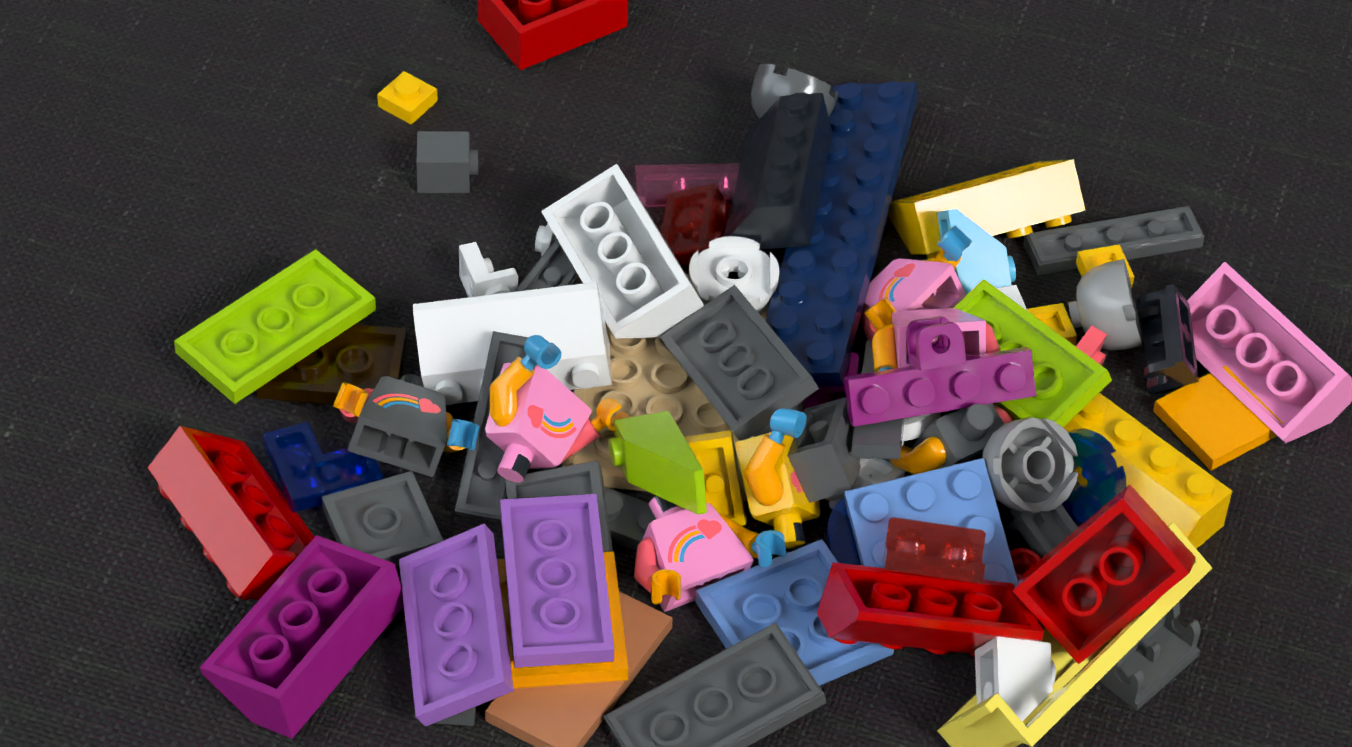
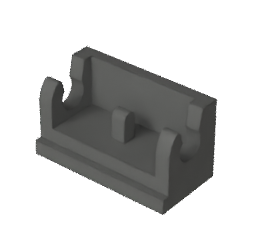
M1177 603L1099 681L1136 711L1199 656L1200 650L1197 648L1201 632L1199 622L1194 619L1185 629L1177 618L1180 614V603Z

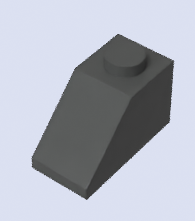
M846 397L805 408L803 412L807 416L805 428L799 438L793 439L787 456L809 503L822 499L835 501L844 497V491L854 489L861 465L860 459L852 458L854 426L849 423Z

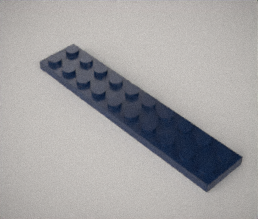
M916 82L846 83L843 85H833L832 92L838 91L839 95L834 109L829 116L833 134L810 246L786 248L779 271L778 287L772 295L765 319L766 323L812 376L817 386H843L844 377L848 369L919 96Z

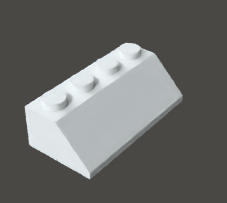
M617 164L541 211L582 282H597L605 322L616 339L661 337L705 306Z
M597 282L413 304L424 388L442 393L445 396L446 405L478 401L493 331L523 337L541 335L549 343H554L561 350L562 355L559 362L547 370L569 390L612 385L610 343Z

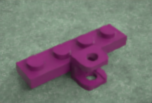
M943 316L913 320L908 324L906 345L908 362L912 366L844 377L849 423L854 427L968 408L974 404L985 405L1036 396L1032 352L1029 348L1022 347L966 357L961 329L957 324L949 322ZM938 336L936 343L932 345L933 339Z

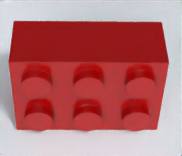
M477 0L478 22L519 70L627 27L628 0Z
M1129 484L1021 575L1012 591L1079 665L1187 576L1193 567L1196 557Z

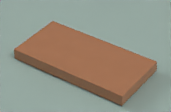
M619 591L629 668L627 681L514 688L513 692L493 700L485 711V721L534 747H584L604 720L603 716L611 711L672 629L673 618Z

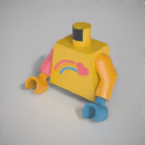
M782 408L775 411L771 416L770 428L772 432L735 442V447L752 517L773 526L775 531L781 532L784 535L785 548L789 549L805 544L802 522L818 518L821 512L819 500L809 503L787 456L793 439L799 438L802 434L807 416L803 412Z

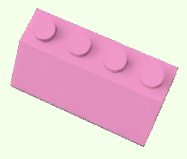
M1226 262L1187 300L1190 305L1196 359L1285 443L1332 423L1352 402V377ZM1226 365L1284 424L1274 417L1222 367Z

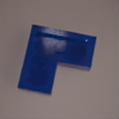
M308 422L263 433L265 450L293 513L322 505V496L383 479L375 459L350 452L348 448L322 454Z

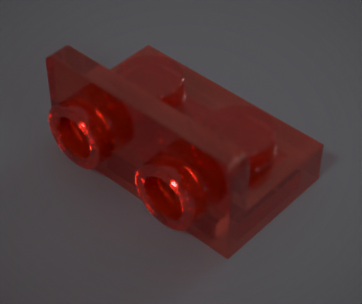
M716 183L670 193L667 196L661 235L680 265L690 264V260L697 250L699 255L703 250L709 248L710 241L724 236L731 201L724 198Z
M891 517L888 521L882 565L885 570L983 584L986 564L983 562L982 557L986 533L981 529Z

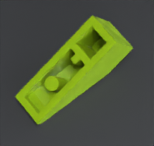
M663 411L614 420L615 438L608 440L610 459L614 467L620 466L627 481L697 515L707 513L704 469L670 412Z

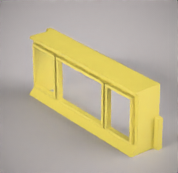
M1171 523L1168 527L1196 557L1193 567L1187 576L1079 665L1044 627V635L1040 642L1051 643V660L1056 667L1053 691L1023 721L1019 719L998 693L977 704V696L975 694L937 731L951 747H1016L1022 743L1033 747L1212 567L1174 523ZM1098 652H1100L1084 669H1082Z

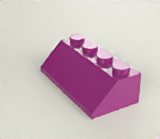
M316 535L201 665L202 675L252 723L293 739L404 607L403 592L395 563Z

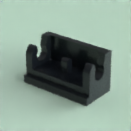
M1175 284L1167 285L1166 289L1138 297L1136 299V309L1157 305L1156 307H1149L1139 312L1146 358V367L1143 369L1144 378H1148V381H1146L1148 391L1151 394L1199 382L1190 305Z

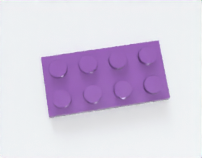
M597 494L500 500L514 668L613 662L614 643Z
M482 524L399 559L416 718L426 727L513 692L494 534L485 524Z

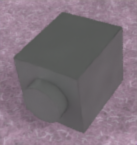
M417 131V193H470V175H478V149H470L469 131Z

